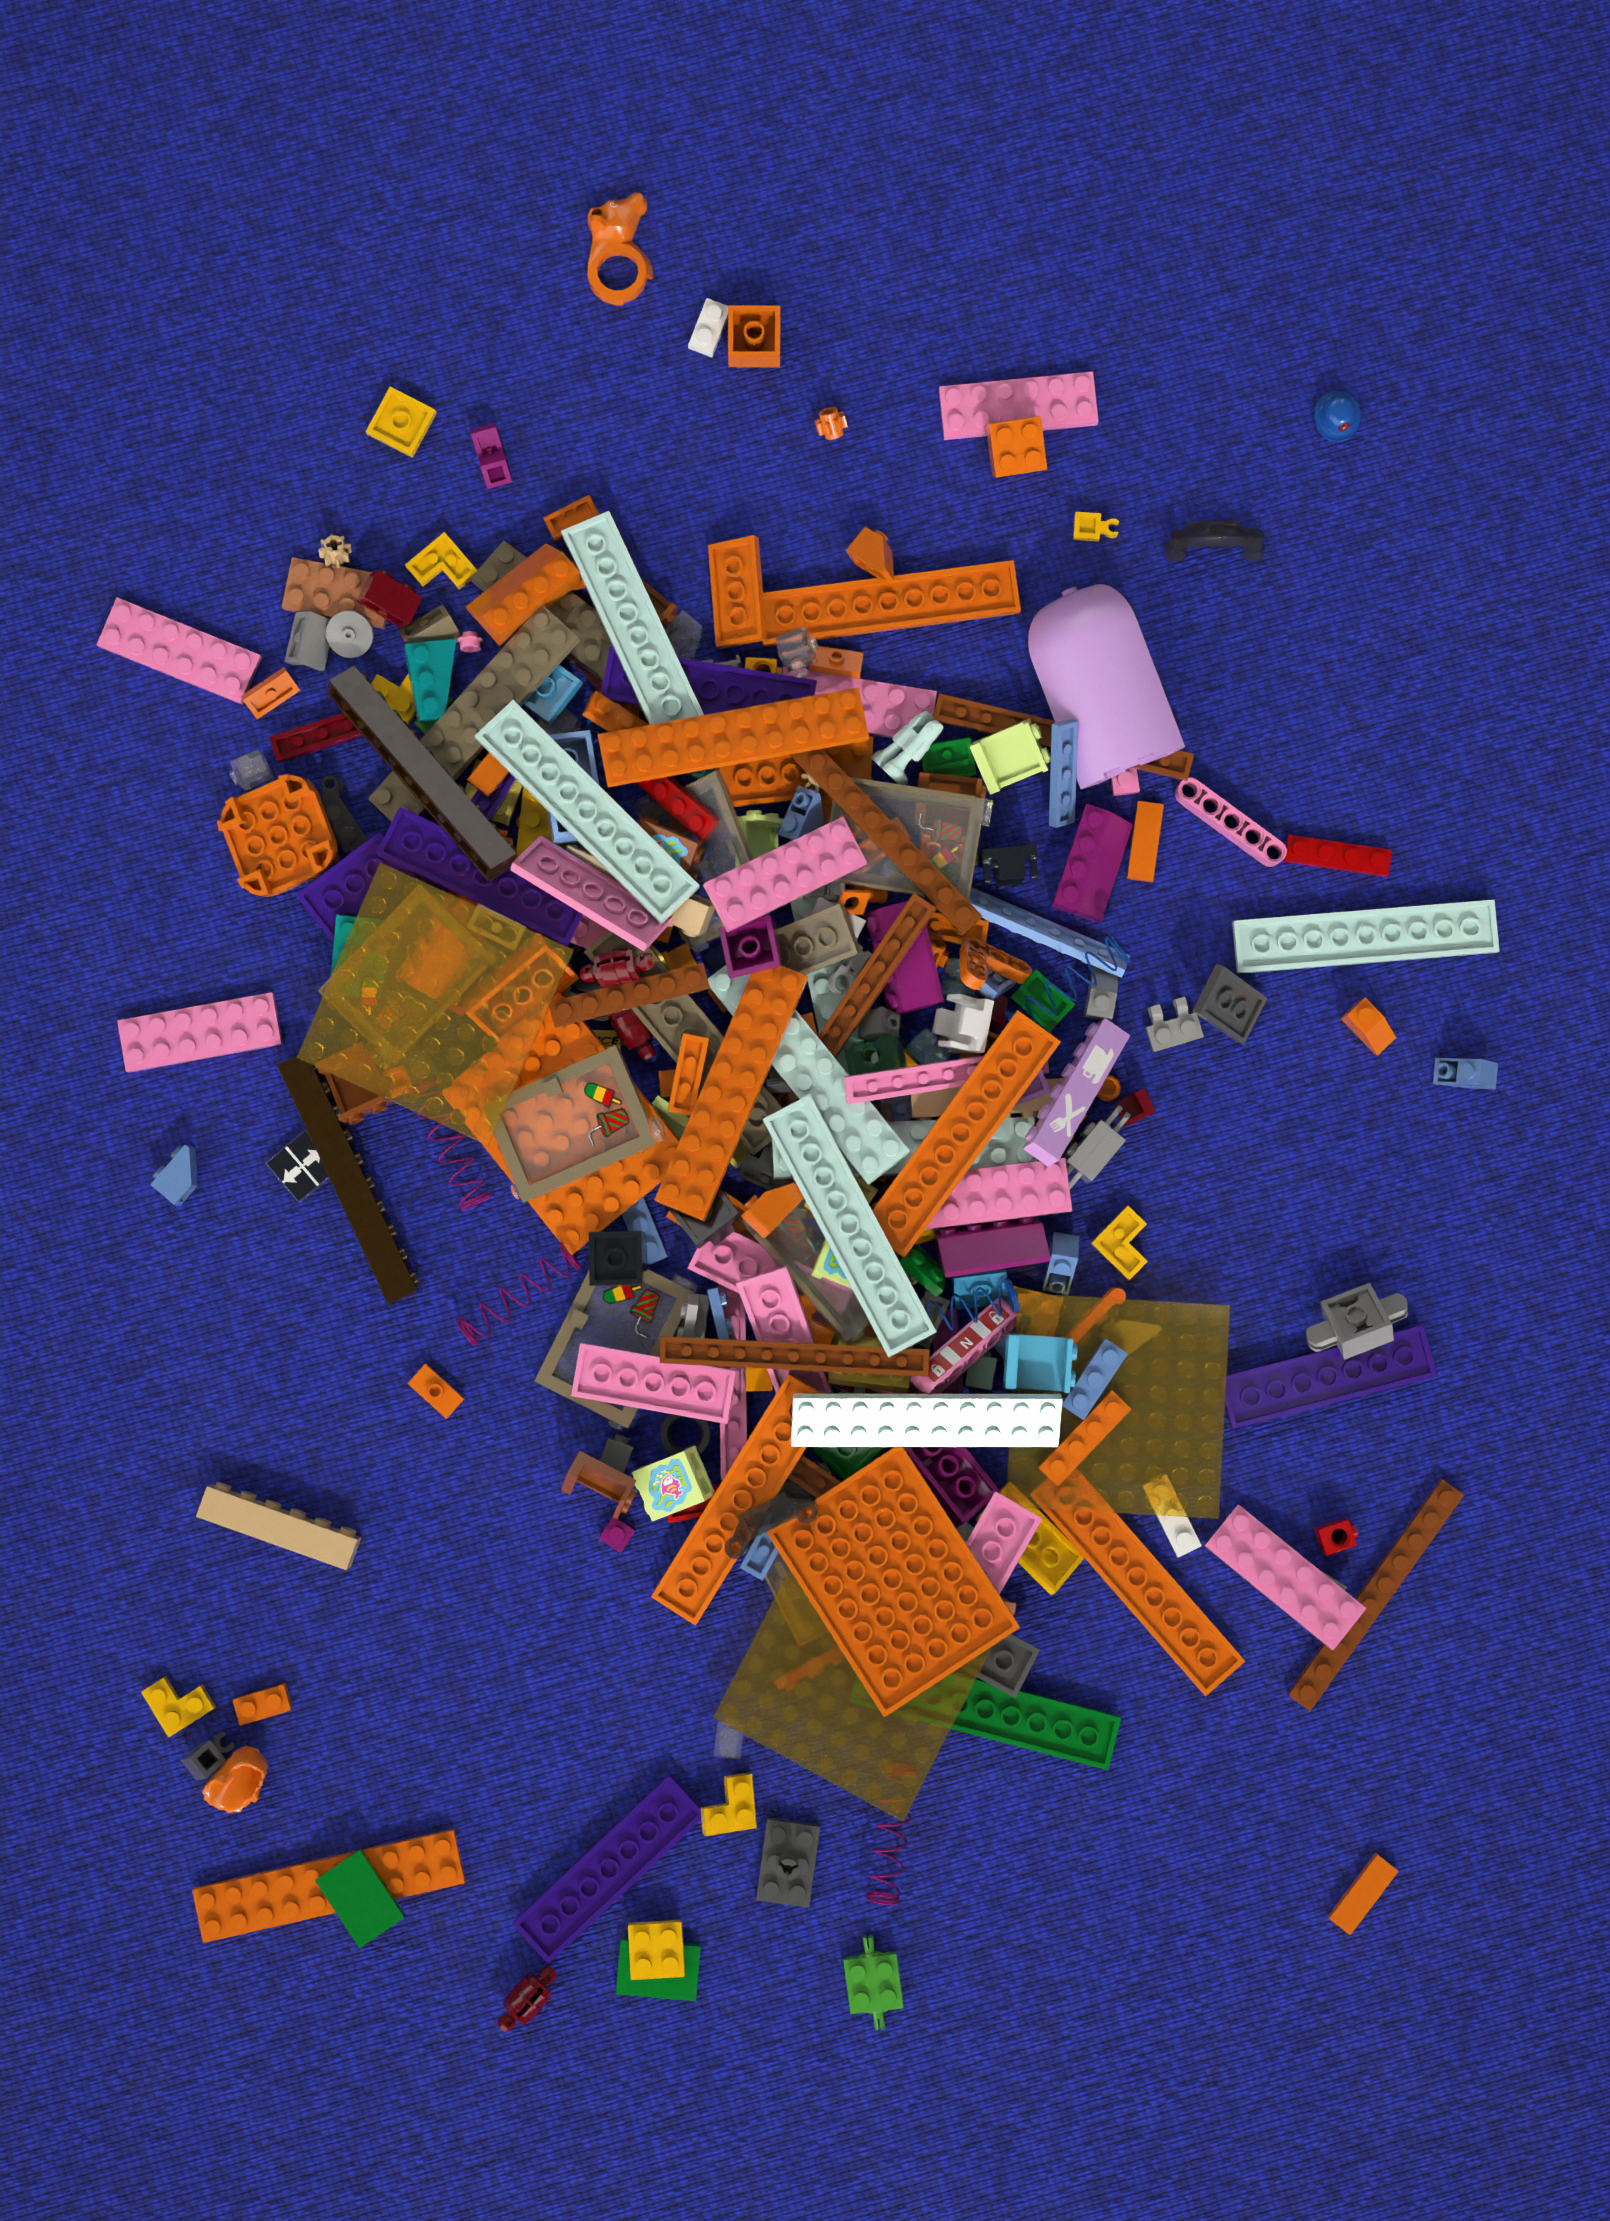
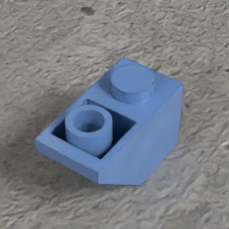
M799 785L778 832L779 835L792 841L825 825L820 794Z
M1435 1058L1433 1084L1496 1090L1498 1063L1483 1059Z
M186 1144L183 1147H177L170 1156L172 1160L166 1167L161 1166L153 1175L155 1180L150 1184L173 1205L181 1206L198 1186L196 1151L193 1146Z
M1053 1232L1049 1247L1051 1261L1046 1263L1042 1291L1064 1295L1069 1294L1078 1261L1080 1236Z

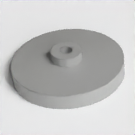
M344 610L330 619L326 628V638L329 646L338 655L346 658H355L363 655L371 647L374 631L370 621L362 613L354 610Z

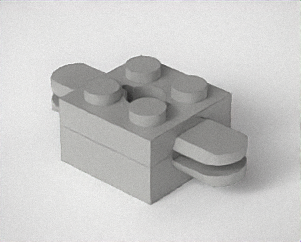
M1120 1105L1112 1111L1104 1122L1100 1120L1096 1123L1093 1121L1088 1123L1079 1134L1082 1137L1079 1143H1072L1063 1153V1156L1066 1158L1067 1175L1071 1171L1075 1173L1068 1181L1069 1190L1079 1178L1085 1183L1092 1182L1126 1141L1117 1132L1130 1118L1131 1114L1128 1111L1118 1120L1113 1128L1109 1127L1122 1111L1123 1107Z
M1367 1283L1321 1301L1324 1321L1307 1328V1343L1315 1352L1337 1345L1345 1360L1394 1341L1392 1323L1407 1318V1299L1403 1295L1396 1293L1379 1300L1371 1284Z

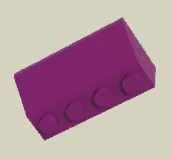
M1089 804L1085 805L1051 905L1052 908L1101 923L1133 824L1110 811Z
M908 901L883 907L866 914L867 928L870 931L873 944V953ZM927 926L924 927L883 988L886 1007L897 1014L916 1012L944 1001Z
M1038 1216L992 1221L991 1223L969 1224L958 1228L956 1226L940 1228L939 1231H934L937 1261L945 1278L1051 1261L1043 1223Z
M904 1447L955 1527L965 1524L991 1500L995 1491L1000 1493V1490L966 1447Z

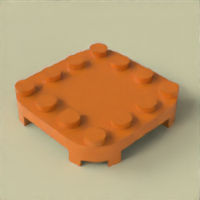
M289 774L278 776L279 779L239 797L232 796L225 801L226 805L221 812L220 821H217L218 830L222 831L226 838L240 876L237 879L238 883L242 888H245L254 895L264 897L279 895L318 878L339 862L337 841L320 795L314 784L307 778Z

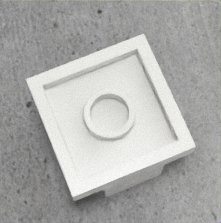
M948 994L946 1000L956 1003L955 1010L936 1009L932 1032L949 1039V1041H938V1047L946 1048L947 1051L954 1053H984L994 1001L977 999L963 994Z

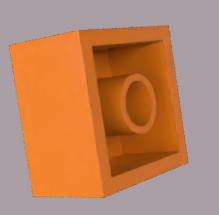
M728 305L729 367L780 368V306Z
M1041 416L985 424L992 477L997 478L1047 470Z

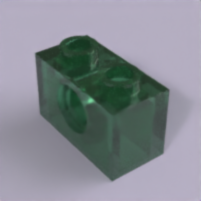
M883 1034L876 1037L877 1041L867 1043L864 1040L852 1043L851 1048L844 1049L849 1075L907 1067L902 1040L892 1036V1034ZM879 1051L880 1058L873 1064L871 1061L872 1054Z

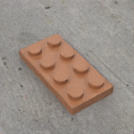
M292 557L282 602L283 610L292 612L311 611L328 619H331L341 611L354 610L366 616L372 627L385 629L387 621L356 602L369 574L372 572L341 566L337 568L336 565L331 564L326 566L325 563Z

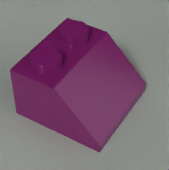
M770 915L752 920L730 932H727L725 927L719 928L730 979L781 966V947L776 924Z

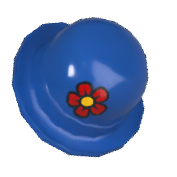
M1332 391L1325 393L1318 399L1314 409V420L1318 431L1327 440L1333 442L1348 440L1356 433L1360 425V408L1352 396L1345 392Z

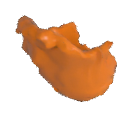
M247 1745L233 1752L202 1789L204 1800L209 1805L219 1810H225L227 1813L241 1812L251 1802H257L259 1790L268 1769V1761L264 1754L260 1753L258 1749Z

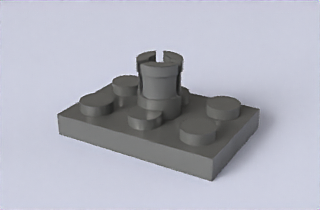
M1216 964L1197 1000L1193 1012L1234 1041L1245 1044L1267 997L1224 966Z
M1011 1633L960 1668L1016 1698L1040 1648Z
M767 1817L756 1896L757 1901L809 1908L820 1825Z

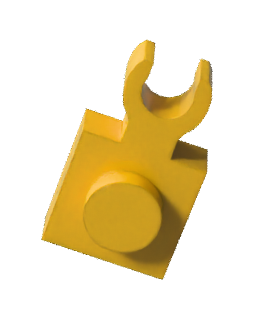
M1075 512L1073 540L1099 542L1100 534H1104L1108 538H1116L1118 532H1111L1108 527L1110 525L1118 526L1119 520L1109 519L1101 521V513Z

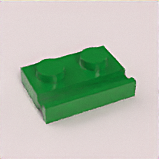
M971 737L932 743L929 750L921 758L922 771L964 777L977 775L974 756L970 749L972 744Z
M1036 969L1011 998L1029 1015L1025 996L1032 997L1048 1011L1055 1014L1045 987V982L1049 980ZM1047 983L1057 1009L1056 1016L1048 1014L1027 998L1035 1020L1050 1033L1075 1004Z
M917 1244L912 1246L905 1258L899 1255L898 1260L902 1268L935 1297L943 1292L946 1278L939 1263Z

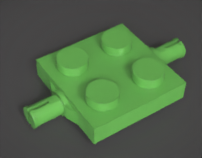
M865 1935L862 1936L864 1952L858 1956L844 1957L843 1959L850 2014H873L874 2029L879 2030L880 2027V2030L886 2028L883 2013L888 2010L904 2008L897 1951L886 1953L875 1951L873 1935H869L868 1938Z

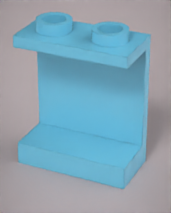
M1006 1334L1003 1387L1005 1389L1023 1388L1070 1393V1387L1075 1386L1076 1374L1075 1371H1071L1072 1360L1077 1358V1344H1073L1072 1338Z

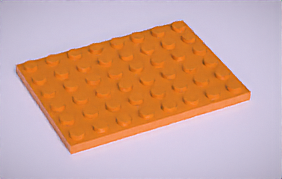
M558 992L548 1002L566 997L563 993ZM548 1002L444 1088L442 1093L514 1185V1180L483 1105L607 1049L585 1021L555 1028ZM609 1063L561 1084L564 1092L548 1098L546 1092L500 1112L530 1185L640 1136ZM587 1083H595L614 1090L615 1094L613 1097L620 1099L622 1104L618 1105L611 1102L608 1108L596 1102L584 1093L585 1085ZM636 1085L635 1087L649 1118L647 1121L657 1144L528 1201L559 1242H563L571 1256L589 1242V1232H602L663 1181L680 1141ZM624 1108L629 1117V1124L612 1133L607 1138L600 1129L596 1130L591 1135L595 1144L593 1147L588 1134L592 1129L599 1126L596 1115Z
M902 1446L892 1448L766 1532L883 1717H886L1021 1627Z

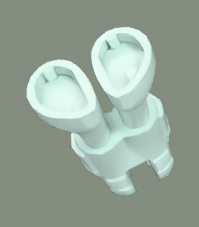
M923 711L915 715L908 725L903 726L892 737L894 741L884 750L874 753L871 759L898 784L907 785L908 778L904 773L906 765L911 759L915 762L919 761L926 751L929 750L930 745L939 736L944 727L938 720H933V716L929 712Z

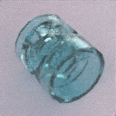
M948 958L944 968V975L947 976V979L943 980L941 985L943 998H947L948 994H963L974 998L975 990L969 988L961 981L960 959Z
M928 1027L903 1050L911 1059L919 1061V1065L947 1061L953 1055L951 1050L938 1047L937 1036Z

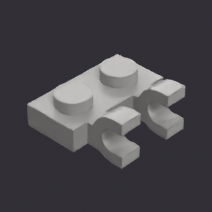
M1185 997L1172 1000L1177 1018L1165 1022L1160 1004L1147 1008L1152 1025L1145 1027L1152 1052L1204 1037L1198 1015L1196 1013H1188Z

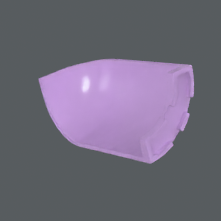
M1103 584L1092 585L1080 590L1072 587L1062 592L1063 597L1044 606L1035 615L1028 635L1030 657L1055 723L1069 719L1078 721L1076 778L1080 789L1102 783L1126 772V769L1169 756L1185 747L1136 616L1127 600L1117 590Z

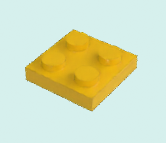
M389 387L366 433L413 458L437 412L420 401Z
M682 1919L628 1923L631 1980L685 1977Z

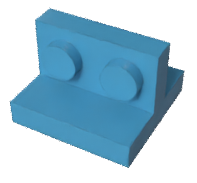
M558 665L523 704L543 722L547 721L552 725L583 685V682Z
M1004 1268L952 1276L953 1294H958L965 1301L969 1309L975 1308L974 1298L978 1287L983 1288L991 1299L995 1301L998 1298L1000 1282L1005 1279L1007 1280V1270ZM1002 1283L1001 1298L1008 1302L1005 1284ZM979 1289L977 1293V1308L989 1306L991 1302L986 1294ZM955 1296V1309H966L961 1300Z

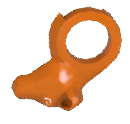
M634 192L624 199L610 200L600 207L590 208L587 216V223L592 234L587 273L589 285L599 299L616 306L624 305V303L636 299L644 290L647 280L653 279V268L650 259L633 243V237L639 220L648 209L647 200L641 193ZM613 256H624L631 259L638 268L636 281L624 290H612L604 286L599 279L598 272L606 259Z

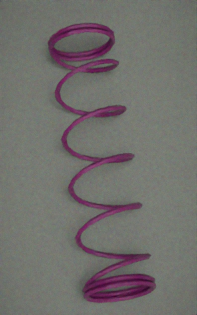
M431 1078L409 1088L406 1093L412 1097L438 1093L420 1108L417 1116L421 1119H431L449 1115L431 1130L428 1139L431 1141H443L460 1137L441 1153L438 1161L440 1163H454L471 1159L456 1171L449 1180V1184L454 1186L481 1182L460 1201L459 1206L462 1207V1210H465L492 1197L491 1192H485L462 1203L470 1194L482 1186L485 1180L478 1179L463 1183L451 1182L460 1171L474 1161L475 1157L441 1161V1157L461 1141L464 1135L460 1134L439 1139L430 1138V1135L454 1114L449 1112L434 1116H420V1112L443 1093V1090L418 1094L438 1083L437 1078Z
M563 1242L558 1243V1246L567 1265L569 1275L561 1273L544 1258L539 1257V1263L546 1277L549 1290L541 1288L524 1273L519 1272L520 1280L528 1297V1305L521 1303L504 1288L499 1287L500 1295L508 1312V1320L501 1318L484 1303L479 1302V1307L488 1327V1335L478 1331L464 1318L458 1317L456 1319L458 1327L473 1346L479 1345V1341L471 1328L484 1337H490L491 1334L490 1325L483 1307L498 1319L510 1322V1310L502 1291L518 1304L530 1307V1295L522 1276L543 1292H550V1281L542 1261L567 1278L571 1275L568 1261L576 1270L581 1269L580 1263L574 1255L571 1256Z
M888 1762L884 1764V1769L892 1773H885L883 1776L908 1786L912 1789V1794L902 1798L880 1799V1802L904 1811L909 1815V1819L901 1823L877 1824L876 1826L897 1834L905 1840V1845L894 1849H873L872 1851L895 1860L902 1866V1869L893 1874L869 1875V1877L891 1885L898 1891V1895L883 1891H869L866 1893V1899L878 1904L896 1905L900 1903V1890L894 1884L880 1877L896 1876L904 1871V1866L898 1859L883 1852L901 1850L908 1845V1841L903 1835L887 1827L906 1824L911 1820V1815L904 1808L888 1801H900L911 1798L915 1794V1790L908 1783L892 1776L918 1774V1769L915 1766L904 1763ZM873 1896L886 1897L890 1899H880Z

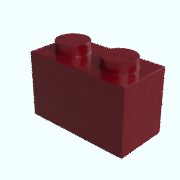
M376 570L369 574L356 602L400 628L409 625L422 596L418 595L413 587L393 580L394 577L390 573Z

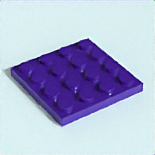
M381 831L296 894L297 898L333 943L337 914L387 919L414 891L419 883V880L411 871L377 856L376 852L385 837ZM427 921V923L425 924V926H424V928L422 929V931L420 932V934H421V933L423 932V930L425 929L426 925L428 924V921ZM392 934L388 938V942L392 947L387 951L386 960L407 945Z

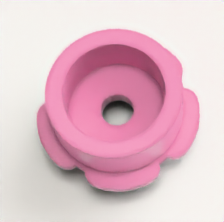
M467 631L462 633V636L457 641L460 644L461 651L478 652L481 650L483 638L478 637L477 632Z

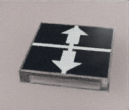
M306 1129L265 1163L300 1204L329 1180Z

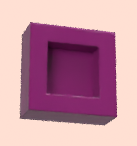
M612 1517L599 1539L621 1553L636 1529L621 1519Z

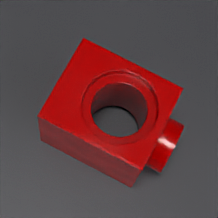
M1340 1518L1313 1527L1321 1553L1325 1555L1357 1546L1355 1538H1358V1533L1354 1523H1349L1348 1519ZM1336 1529L1343 1531V1538L1339 1542H1333L1332 1533Z

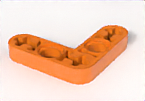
M967 937L960 947V978L971 989H981L988 978L987 969L1019 984H1023L1032 973L1031 967L1026 962L976 938Z

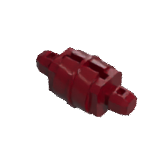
M633 948L613 949L610 952L594 956V966L590 964L580 969V977L584 982H594L597 980L601 987L622 986L625 983L641 979L640 970L645 971L655 966L654 957L651 953L637 955Z
M632 1009L613 1013L609 1016L616 1036L620 1038L623 1045L627 1046L628 1050L637 1046L639 1049L637 1052L644 1060L656 1054L652 1042L649 1043L647 1040L654 1035Z
M550 1965L544 1966L538 1972V1977L532 1972H529L527 1976H523L516 1985L514 1984L513 1989L506 1996L503 2005L507 2013L503 2012L497 2022V2025L505 2033L517 2025L515 2023L517 2020L524 2026L528 2021H532L549 2001L552 1992L547 1985H551L558 1974Z

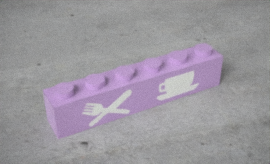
M1103 1018L1098 1023L1093 1022L1085 1032L1087 1036L1085 1042H1081L1073 1053V1056H1075L1072 1064L1069 1063L1061 1073V1076L1064 1077L1060 1084H1056L1050 1092L1049 1097L1052 1099L1048 1105L1045 1104L1037 1115V1118H1039L1036 1126L1033 1125L1025 1135L1027 1142L1023 1149L1048 1167L1060 1160L1130 1037L1129 1034L1106 1018Z

